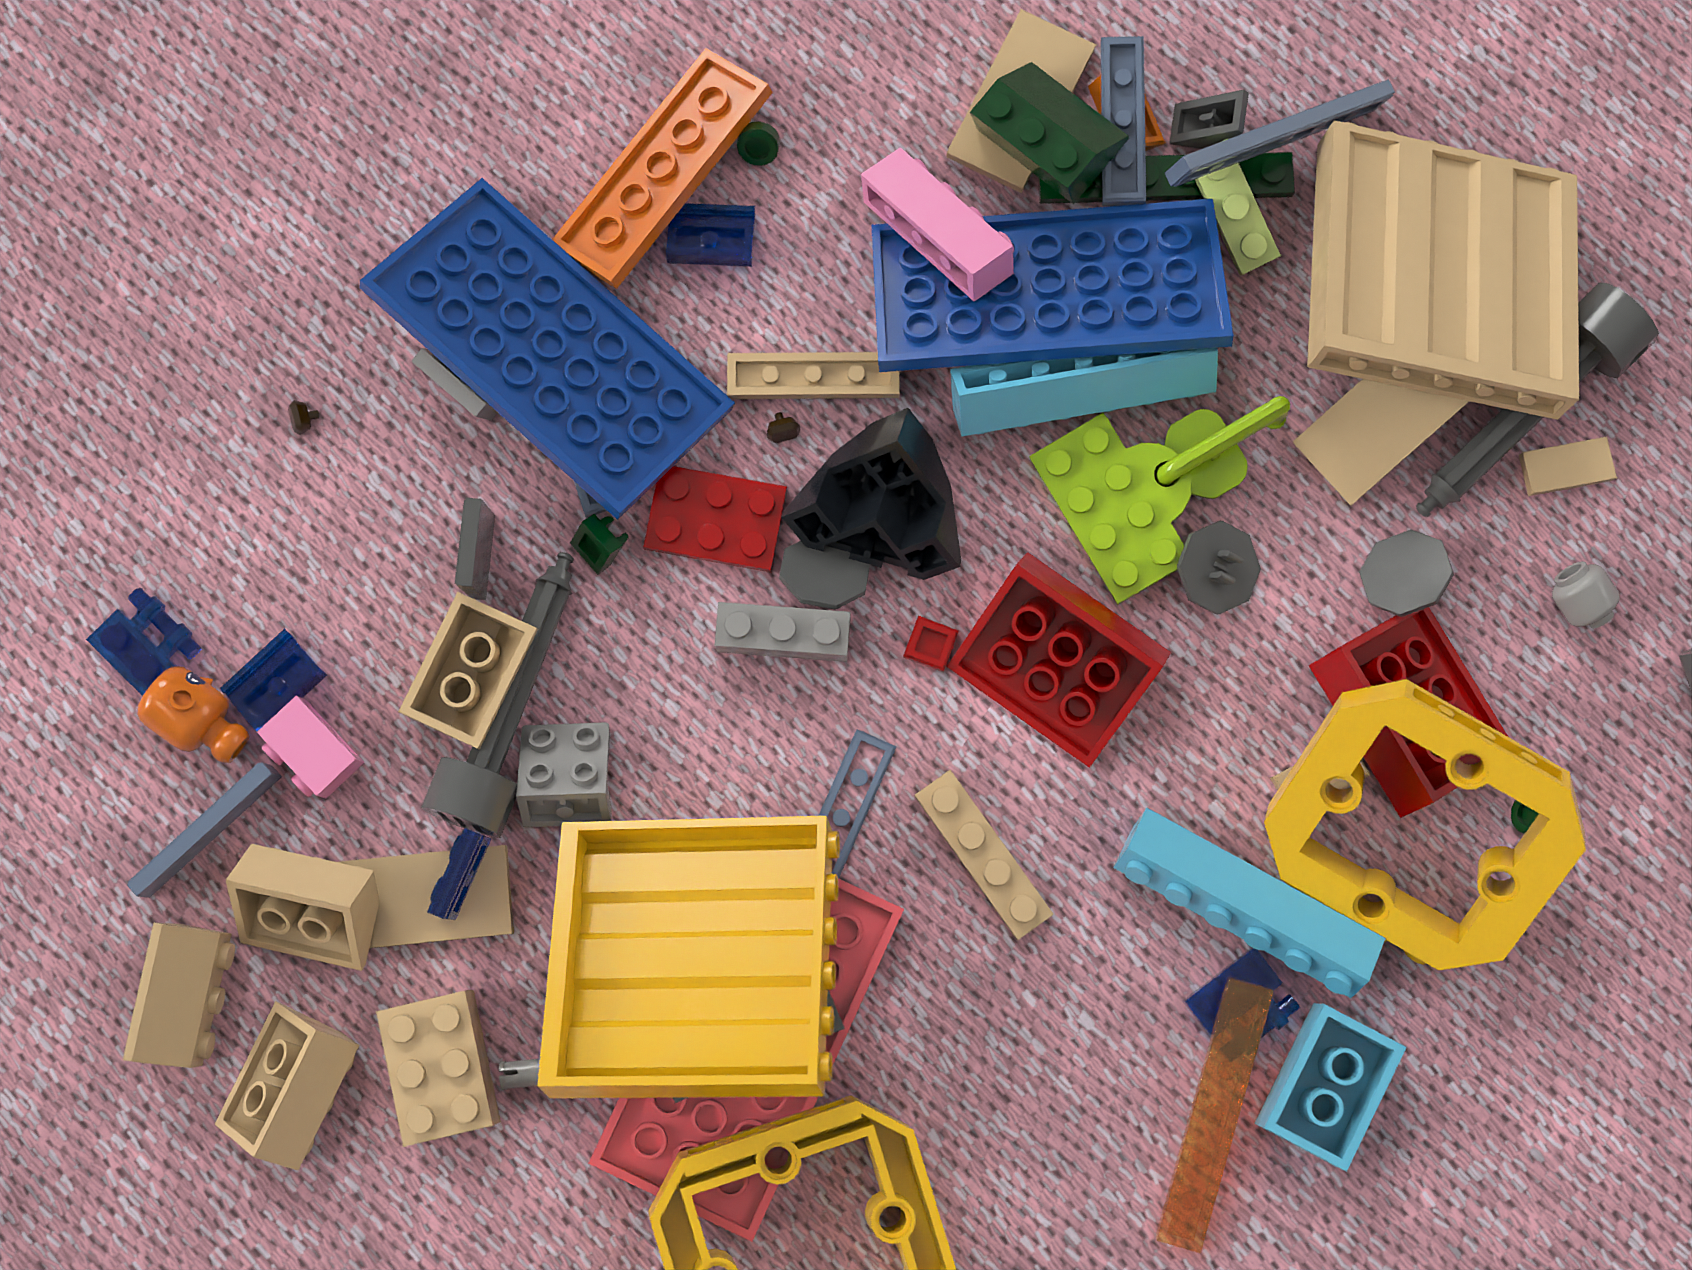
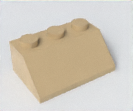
M457 592L398 712L480 750L538 629Z
M251 844L226 879L240 943L362 971L366 965L379 907L374 870L283 851L278 848Z
M153 923L123 1060L193 1068L203 1066L204 1059L208 1060L211 1057L215 1046V1033L210 1032L213 1016L221 1012L225 1000V989L220 987L224 970L230 969L235 954V945L230 943L232 933L184 924Z
M275 1001L215 1125L254 1158L299 1170L305 1156L313 1147L315 1135L325 1115L333 1106L336 1092L345 1074L353 1065L359 1044L342 1032Z

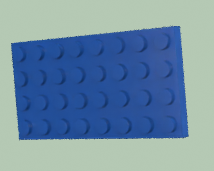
M483 178L360 279V289L617 520L733 409L735 404L732 399Z
M1213 199L983 216L985 222L994 230L1005 233L1014 246V274L975 302L887 223L871 225L879 372L1232 347L1234 335Z

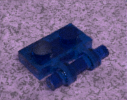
M137 588L128 597V600L138 609L136 615L130 619L122 610L117 609L86 640L143 696L161 673L170 667L177 666L170 658L178 650L187 659H192L200 652L201 647L191 638L193 633L183 623L177 624L164 611L166 606L156 596L150 597L142 588ZM151 623L165 636L158 646L143 632Z
M1252 947L1183 1000V1003L1209 1037L1213 1038L1225 1028L1232 1038L1219 1048L1229 1062H1232L1243 1052L1246 1055L1251 1053L1258 1047L1257 1041L1274 1028L1278 1031L1289 1023L1288 1017L1300 1008L1297 1001L1290 994L1277 1003L1273 1000L1270 993L1283 982L1260 952ZM1257 1004L1263 1014L1244 1028L1237 1018Z

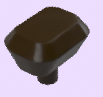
M293 400L288 407L293 431L299 435L311 429L310 420L319 418L318 410L308 411L307 405L304 402Z
M782 412L776 413L774 415L776 420L768 424L767 438L774 443L795 439L800 433V425L792 417L784 418Z

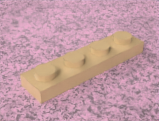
M878 352L727 353V396L730 399L899 398V371L879 372Z
M951 770L914 795L1016 940H1019L1054 915Z

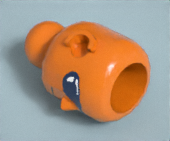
M181 666L166 669L153 681L141 698L137 708V715L140 721L181 751H194L205 744L211 749L212 755L218 761L231 763L244 749L250 736L242 725L229 723L224 719L229 708L227 697L211 686L213 683L211 678L198 677L192 671Z

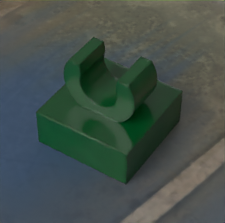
M593 514L581 522L570 544L598 575L613 563L617 554L628 540L629 535L625 532L621 536L615 537L608 529L614 521L613 517L606 516L600 520Z

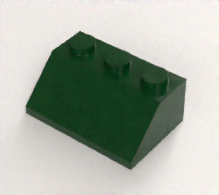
M1033 62L998 78L970 111L978 131L1073 205L1129 140V136Z

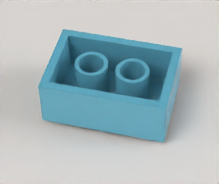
M1313 1003L1254 1124L1347 1172L1407 1047L1325 1004Z

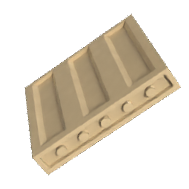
M1334 120L1317 145L1307 367L1558 420L1579 400L1577 175L1561 172L1554 168L1539 167L1521 163L1514 159L1499 158L1481 154L1474 150L1459 149L1438 144L1434 141L1419 140L1398 135L1394 132H1384L1357 126L1350 122Z

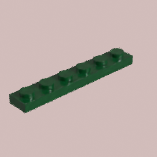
M1293 152L1263 153L1239 162L1254 198L1293 197L1295 193ZM1185 155L1145 156L1146 201L1204 199L1195 180L1176 187L1170 186L1165 172ZM1102 172L1075 203L1102 202ZM1038 177L1039 204L1071 203Z

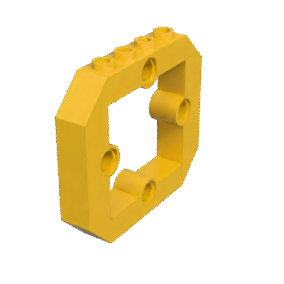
M1407 679L1342 692L1268 804L1264 820L1281 880L1386 938L1384 942L1388 941L1404 950V953L1414 962L1422 965L1428 964L1439 971L1503 961L1586 851L1585 830L1569 771ZM1384 725L1445 759L1446 774L1449 780L1457 787L1477 789L1487 783L1540 813L1514 849L1506 846H1495L1481 854L1477 872V890L1480 896L1460 923L1397 888L1393 878L1387 872L1380 869H1364L1309 837L1326 811L1335 814H1345L1353 811L1359 805L1365 781L1364 769L1359 762ZM1465 754H1474L1482 760L1477 764L1467 765L1458 758ZM1343 779L1350 783L1351 787L1338 789L1331 785L1330 781ZM1495 872H1505L1512 877L1507 880H1496L1490 875ZM1375 894L1383 900L1370 902L1362 896Z
M852 1095L679 1152L648 1210L650 1223L665 1270H708L713 1266H721L726 1270H738L734 1259L726 1251L717 1248H707L692 1195L757 1173L769 1183L776 1185L785 1184L794 1179L798 1174L802 1163L801 1158L864 1138L880 1191L872 1195L868 1200L865 1208V1220L870 1229L883 1242L897 1244L904 1270H956V1266L914 1130L904 1122ZM780 1146L788 1150L787 1162L782 1167L773 1169L765 1165V1156L773 1147ZM889 1206L900 1207L901 1216L895 1225L891 1227L880 1225V1214L885 1208Z

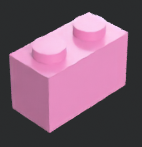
M297 695L257 731L266 741L261 747L263 751L279 766L285 762L295 772L291 780L308 797L315 794L326 799L365 763L312 705Z

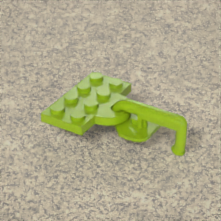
M1277 396L1228 426L1225 425L1222 418L1214 411L1208 409L1196 410L1169 427L1164 445L1159 443H1140L1129 448H1125L1103 412L1030 455L1029 458L1115 602L1119 605L1178 570L1177 564L1183 551L1184 543L1171 523L1183 514L1191 495L1215 499L1242 483L1247 474L1248 464L1238 443L1265 427L1270 429L1281 428L1286 422L1291 404L1286 397ZM1158 468V471H1157V474H1156V480H1155L1154 473H1155L1156 469Z

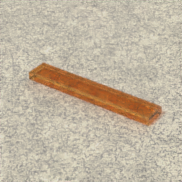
M1229 976L1227 978L1156 1233V1240L1197 1253L1202 1251L1274 990Z

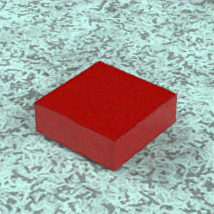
M918 616L903 658L944 673L959 630Z

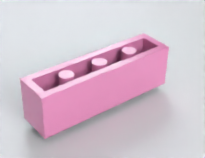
M900 147L861 174L864 203L974 302L1014 274V246L1009 237L1001 231L997 232L986 223L976 208L968 207L962 202L949 184L941 183L930 174L920 159H913Z

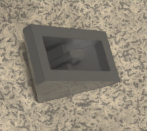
M1239 90L1175 103L1169 143L1171 145L1203 149L1243 134L1249 92Z

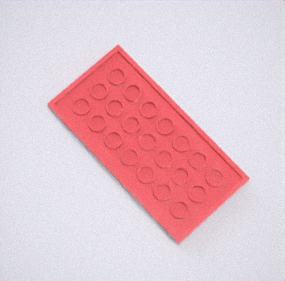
M839 878L838 901H831L830 917H835L837 922L836 945H829V961H834L836 983L835 989L829 991L845 1029L826 1037V1052H831L833 1064L904 910ZM819 1096L689 1097L677 1103L674 1102L673 1097L619 1098L588 1164L656 1196L679 1152L814 1108ZM780 1146L773 1147L765 1156V1165L773 1169L782 1167L787 1162L788 1150ZM757 1173L694 1194L692 1199L699 1217L752 1242L778 1184L767 1182Z

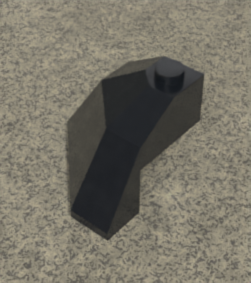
M909 408L873 422L836 450L781 515L785 523L808 548L822 552L825 546L850 552L849 559L882 568L884 562L909 569L907 575L926 580L959 568L961 565L951 484L932 437Z

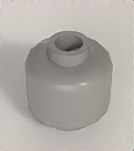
M1584 561L1577 562L1562 570L1554 578L1556 585L1552 589V599L1571 625L1576 627L1589 625L1594 629L1605 625L1614 617L1613 610L1619 603L1620 594L1601 566L1596 564L1587 565Z

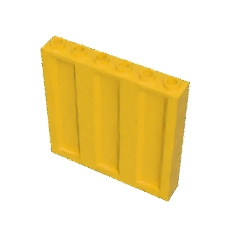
M827 816L562 822L537 1086L549 1098L824 1096L825 1081H831L833 1075L831 1052H826V1035H833L834 1010L832 1006H827L828 990H834L836 983L834 961H829V945H836L837 922L835 917H830L831 901H838L839 894L837 874H832V859L839 858L840 855L839 832L832 831Z

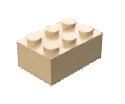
M474 990L460 991L376 1011L403 1147L490 1127L501 1122Z

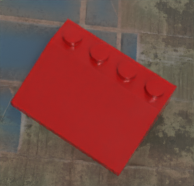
M1027 552L1015 565L946 667L1090 768L1161 671L1171 652Z
M1429 607L1403 617L1395 615L1308 665L1332 706H1334L1342 692L1407 679L1508 737ZM1384 725L1363 756L1400 818L1436 802L1458 788L1449 780L1446 774L1445 759ZM1465 754L1458 758L1467 765H1474L1482 760L1474 754Z

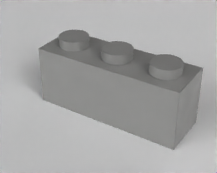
M718 602L714 646L717 652L847 662L851 614L847 611Z

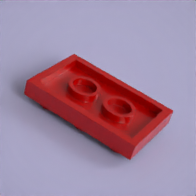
M673 466L655 485L643 548L644 550L772 572L787 486Z

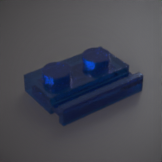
M685 203L668 224L667 263L752 267L755 206Z
M284 628L219 689L228 696L231 703L253 729L258 731L296 695L303 698L328 674L305 648L298 643L295 637Z
M464 828L462 834L457 837L449 854L450 861L443 877L441 876L432 891L428 913L442 919L456 921L492 838Z

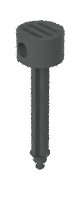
M1598 283L1578 302L1579 383L1593 369L1608 377L1619 378L1656 342L1659 335L1654 321L1647 312L1628 294L1608 283ZM1503 408L1436 474H1432L1431 484L1424 491L1427 498L1422 503L1416 505L1419 514L1429 517L1431 515L1430 512L1436 506L1443 509L1449 503L1460 502V498L1544 417Z
M559 552L556 565L548 566L546 573L536 579L537 584L522 621L536 627L538 631L480 750L472 747L466 762L441 757L421 806L428 814L482 835L501 838L516 800L517 784L499 775L568 597L572 595L569 584L572 574L567 570L570 563H573L574 558L565 552Z

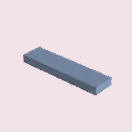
M1144 36L1101 37V115L1129 136V140L1102 170V206L1145 204Z
M263 762L256 764L131 878L127 886L137 897L150 898L282 776L272 765Z

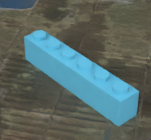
M1218 349L1177 350L950 369L953 412L963 437L1213 393L1217 389Z
M1149 808L1145 809L1133 826L1113 867L1124 873L1132 882L1155 890L1164 895L1170 903L1184 906L1204 917L1210 925L1224 928L1244 939L1250 947L1273 955L1282 960L1290 969L1303 972L1322 982L1330 991L1352 998L1369 982L1386 939Z

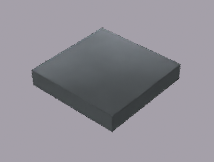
M466 497L463 504L455 584L468 597L486 600L495 515L482 499Z

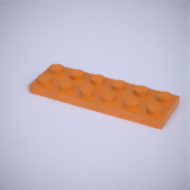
M705 48L552 240L584 269L617 289L772 95L773 92L769 84Z

